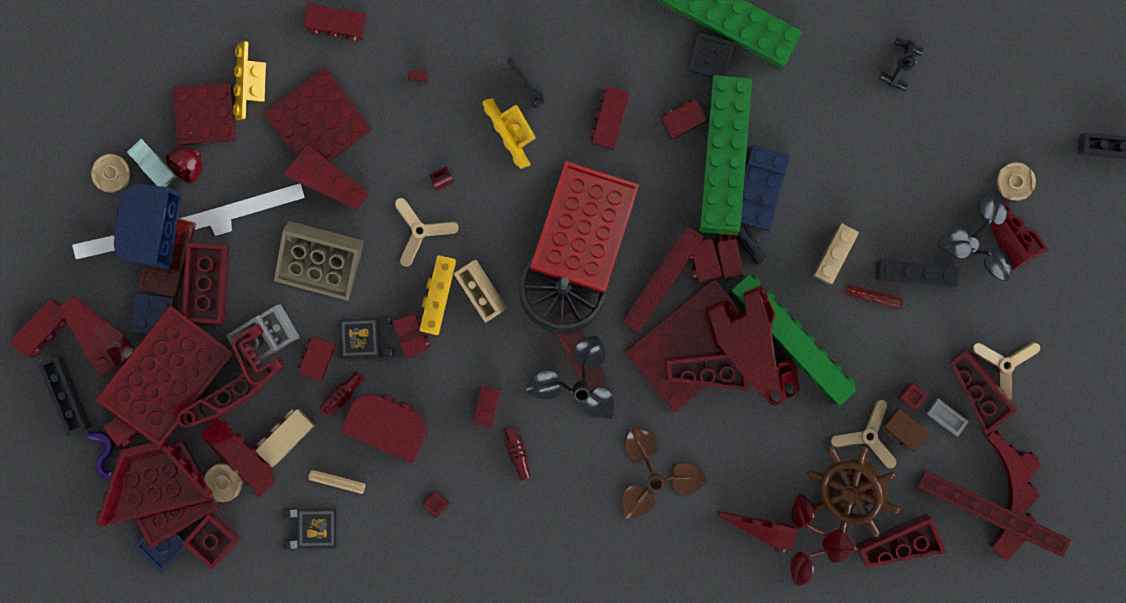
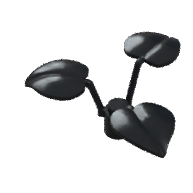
M992 191L982 196L978 202L980 215L984 219H988V221L970 237H968L967 230L961 226L950 228L942 236L938 248L945 250L958 259L966 258L971 253L974 255L986 254L988 255L984 259L986 270L995 278L1008 282L1011 279L1012 259L1010 255L1001 248L994 249L992 253L990 251L978 250L979 241L975 238L991 222L1000 225L1006 218L1007 210L1003 199Z
M590 336L584 338L575 346L573 359L576 363L583 364L582 381L576 382L572 389L564 382L559 381L556 372L545 369L533 376L526 391L537 398L553 399L560 395V385H562L570 394H574V398L578 402H582V408L585 413L593 417L612 419L614 399L611 392L601 386L596 387L591 392L586 384V366L598 367L604 362L606 357L605 347L600 338Z

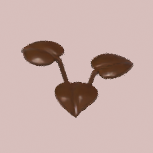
M632 428L628 433L626 452L630 459L635 462H639L644 458L650 475L648 477V487L645 489L640 485H632L623 492L622 505L624 517L627 519L637 518L649 512L654 506L655 497L647 491L658 492L671 479H673V489L681 495L692 494L707 483L704 474L690 463L675 465L673 468L674 476H669L666 479H663L659 473H654L648 456L656 453L658 447L657 440L650 432L638 428Z

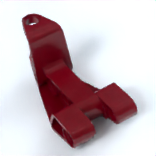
M758 286L743 293L747 308L745 314L737 316L729 300H724L710 306L708 313L718 345L723 349L738 371L767 403L777 406L784 402L785 397L792 398L799 393L798 370L795 362L779 364L775 362L772 339V324L775 312L765 289L762 286ZM786 384L793 385V394L786 391ZM772 391L779 393V401H774L771 398Z
M259 324L238 335L232 342L233 350L243 370L241 376L208 397L198 400L182 410L177 416V422L181 427L199 426L228 415L231 411L252 399L285 366L279 357L260 368L259 366L263 362L261 360L255 361L258 354L250 353L254 348L253 346L247 347L246 345L264 333ZM243 353L252 365L253 369L255 370V373L251 370L250 366L246 362ZM240 381L246 385V389L242 393L238 392L236 388L237 383ZM222 392H226L229 395V400L226 403L220 401V394Z

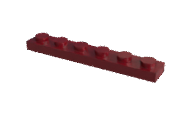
M687 225L623 320V323L640 333L705 236Z

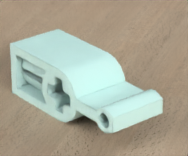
M142 139L127 151L157 186L167 187L177 177Z

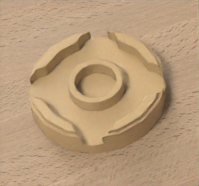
M107 154L99 157L94 162L91 177L97 188L104 192L115 193L127 186L130 181L131 170L125 159L118 155Z
M1014 162L1005 165L1000 169L996 178V186L999 193L1010 201L1026 199L1035 189L1036 178L1034 172L1023 163Z
M225 463L214 465L204 476L217 502L233 500L239 495L243 485V481L237 474L238 472L232 471Z

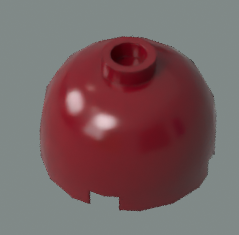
M179 146L173 148L164 156L166 164L168 166L172 164L174 168L172 171L188 184L190 182L193 184L202 174L203 162L200 159L201 154L195 148L190 149L186 146Z

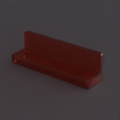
M572 313L563 316V324L577 322ZM560 318L553 322L560 324ZM582 331L556 333L582 381L583 364H578L573 359L575 346L585 338ZM600 365L598 367L586 366V384L589 391L607 381Z

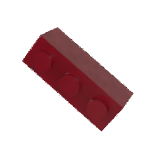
M308 3L304 27L311 34L319 35L320 32L327 33L328 37L339 38V36H345L346 40L357 42L358 39L363 40L367 16L364 13Z
M607 86L606 91L602 90L599 100L603 102L601 110L597 109L594 119L598 123L596 128L592 127L589 138L593 139L592 145L615 150L630 92Z
M49 299L9 341L26 358L39 355L43 350L41 347L46 342L49 343L55 338V332L68 324L58 308L60 304L55 299Z

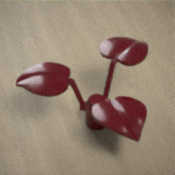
M804 494L798 495L791 510V518L794 525L798 528L806 526V528L826 536L822 541L824 550L808 554L807 556L804 552H798L792 558L791 576L794 583L800 586L807 584L813 577L814 566L812 561L809 560L810 558L827 553L828 559L831 562L840 563L850 557L857 548L842 530L826 533L811 526L809 523L814 519L813 506Z

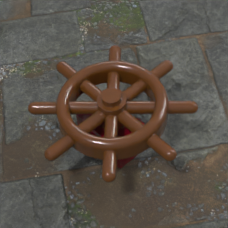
M829 446L827 452L833 465L827 469L824 475L813 470L807 472L808 477L821 482L822 501L813 504L814 511L827 508L834 517L841 521L839 530H842L845 534L849 524L861 525L866 523L872 536L878 537L880 532L873 519L883 509L894 514L900 513L898 506L886 502L887 490L885 482L893 480L896 474L891 471L880 475L866 460L868 454L867 447L860 449L858 459L846 458L840 460L834 447ZM837 471L844 483L833 479ZM832 487L842 492L837 495H833ZM846 500L845 509L838 502ZM854 502L860 514L852 513ZM873 504V509L868 512L866 505Z

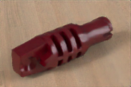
M356 370L345 383H340L326 398L319 408L321 412L327 417L335 413L354 395V390L365 378Z
M514 427L506 428L505 431L508 439H505L504 442L511 463L515 464L520 481L531 477L526 463L528 456L521 435L516 436Z

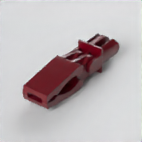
M717 234L718 241H716V247L723 279L743 276L736 237L726 235L727 239H724V234Z

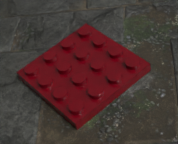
M323 68L263 113L295 157L309 143L331 161L372 130L326 68Z
M184 441L173 445L175 449L173 453L177 457L181 456L188 463L186 467L190 472L193 470L201 478L199 482L203 486L207 485ZM211 500L135 520L150 548H153L205 518L208 514L217 511L220 507L216 500Z

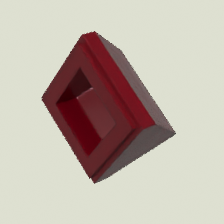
M447 167L429 175L437 191L454 183Z

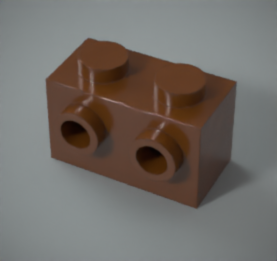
M898 408L894 410L882 425L886 429L884 433L891 439L897 438L900 441L899 445L907 452L909 450L915 452L930 435V433Z

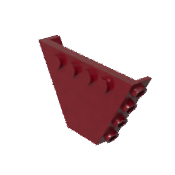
M151 442L123 449L116 457V468L109 477L110 485L108 491L103 495L102 508L96 515V526L106 527L215 500L211 495L213 491L206 484L203 486L199 482L201 479L199 475L193 470L191 472L186 467L188 463L181 456L177 457L173 453L175 449L168 442L166 444L163 443L160 447Z

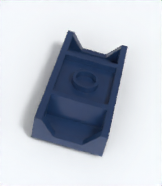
M755 145L751 147L744 176L741 223L758 227L765 231L770 230L790 155Z

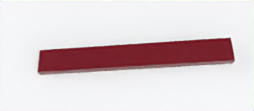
M926 470L917 487L1061 557L1064 556L1071 542V539Z

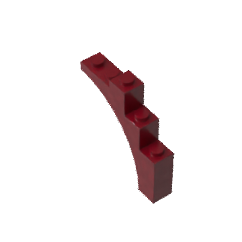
M991 431L988 435L985 434V439L994 447L1006 472L1009 489L1007 509L1035 522L1036 519L1027 512L1025 514V512L1040 495L1036 492L1038 489L1032 483L1026 482L1041 466L1038 462L1039 458L1031 451L1029 453L1022 451L1018 455L1019 450L1012 444L1008 446L1003 441L1005 439L1004 436L998 431ZM1000 528L998 534L989 544V547L1002 559L1008 561L1026 540Z

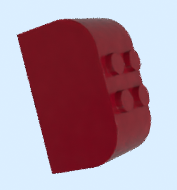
M367 394L353 402L340 432L413 463L426 438L428 426L424 416L412 409L413 405L404 401L397 403L395 402V397L388 394H383L382 396L379 394Z

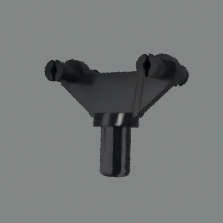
M898 36L894 44L903 47L904 53L897 60V69L893 76L881 72L879 79L889 83L888 86L892 88L897 87L906 91L908 83L899 79L905 71L913 69L917 64L916 56L912 55V52L921 56L924 48L915 45L914 41H906Z

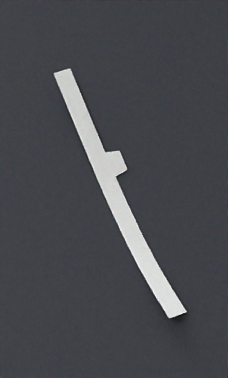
M301 183L179 218L178 221L181 222H177L176 232L181 234L192 231V227L193 230L210 225L215 236L232 231L231 219L304 198ZM114 235L73 244L75 258L80 259L114 251Z

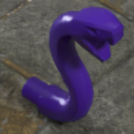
M88 432V440L105 443V450L96 461V471L109 482V477L114 473L115 469L109 472L104 469V462L112 454L113 441L104 432Z

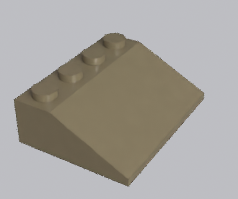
M288 221L282 232L274 281L349 301L364 241Z

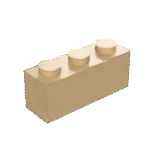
M842 223L839 224L812 276L828 285L833 284L859 232Z
M477 260L470 262L454 273L485 323L507 309V306Z
M300 409L289 411L284 417L286 421L282 425L278 423L271 430L273 434L268 439L264 437L257 444L259 448L256 452L271 467L276 466L315 426Z

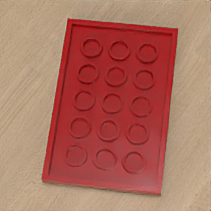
M565 161L530 269L559 279L566 277L571 283L605 293L639 184Z

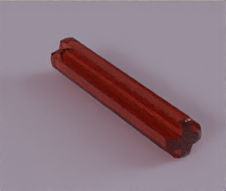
M848 285L846 289V295L892 308L901 309L903 300L857 286Z

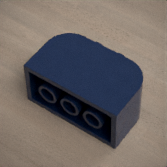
M136 184L129 187L123 193L120 206H118L116 212L118 217L117 224L113 229L116 254L121 259L142 267L170 270L182 194L162 186Z

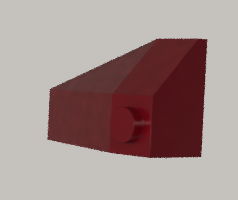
M76 296L58 306L99 376L118 366L134 351V348L121 331L111 326L107 320L102 319L93 309Z
M717 512L718 517L775 547V551L786 553L787 550L793 549L799 530L794 525Z

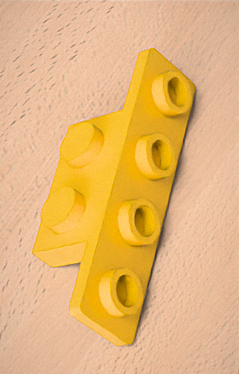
M247 41L238 43L235 49V56L237 57V65L234 69L236 76L234 95L236 99L233 106V114L235 115V120L246 118V101L264 102L266 63L248 61Z
M493 98L484 100L482 102L484 111L493 121L495 130L500 133L504 146L511 152L514 163L520 169L530 166L531 163L522 147L535 140L536 137L518 106L515 105L501 113Z
M437 256L433 276L428 278L426 289H429L428 297L424 296L422 308L425 309L420 326L421 332L439 335L455 269V259Z

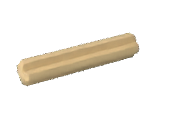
M311 470L308 476L310 481L360 494L364 493L365 483Z

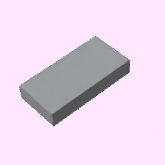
M936 398L925 413L956 437L960 435L969 422L939 398Z

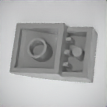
M281 304L270 308L226 335L232 345L234 338L259 324L264 333L246 345L247 347L253 346L254 350L250 352L251 354H258L255 361L265 359L300 338ZM243 353V356H244L246 362H247L248 365L251 367L252 365L250 364V362L248 361L247 357H246L245 354Z

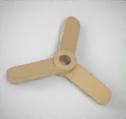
M399 198L395 202L396 209L412 230V235L400 259L401 265L409 267L412 264L423 238L426 236L455 234L458 231L459 226L456 222L423 224L405 199ZM419 227L423 228V233L420 235L416 232Z
M1032 342L1009 357H1003L980 343L973 345L972 351L975 355L998 368L1000 371V388L1012 400V371L1015 369V366L1040 351V346L1036 342ZM1008 362V367L1004 368V364Z
M878 400L875 403L864 431L834 436L831 439V445L835 448L866 443L887 468L895 467V457L878 438L877 434L887 409L886 401ZM868 433L873 435L871 440L866 438Z

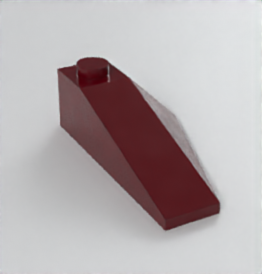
M1004 201L1007 210L1004 222L1000 225L991 222V226L999 248L1005 250L1010 255L1012 270H1015L1047 252L1048 248L1034 230L1029 231L1023 225L1024 220L1021 217L1017 218L1011 213V207Z

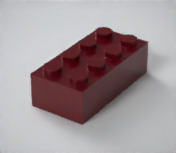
M186 244L182 315L190 321L225 324L229 246Z

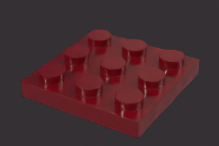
M231 82L173 87L177 145L236 141Z

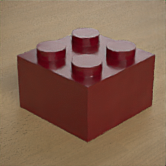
M212 513L204 518L183 542V545L212 570L217 567L242 537Z

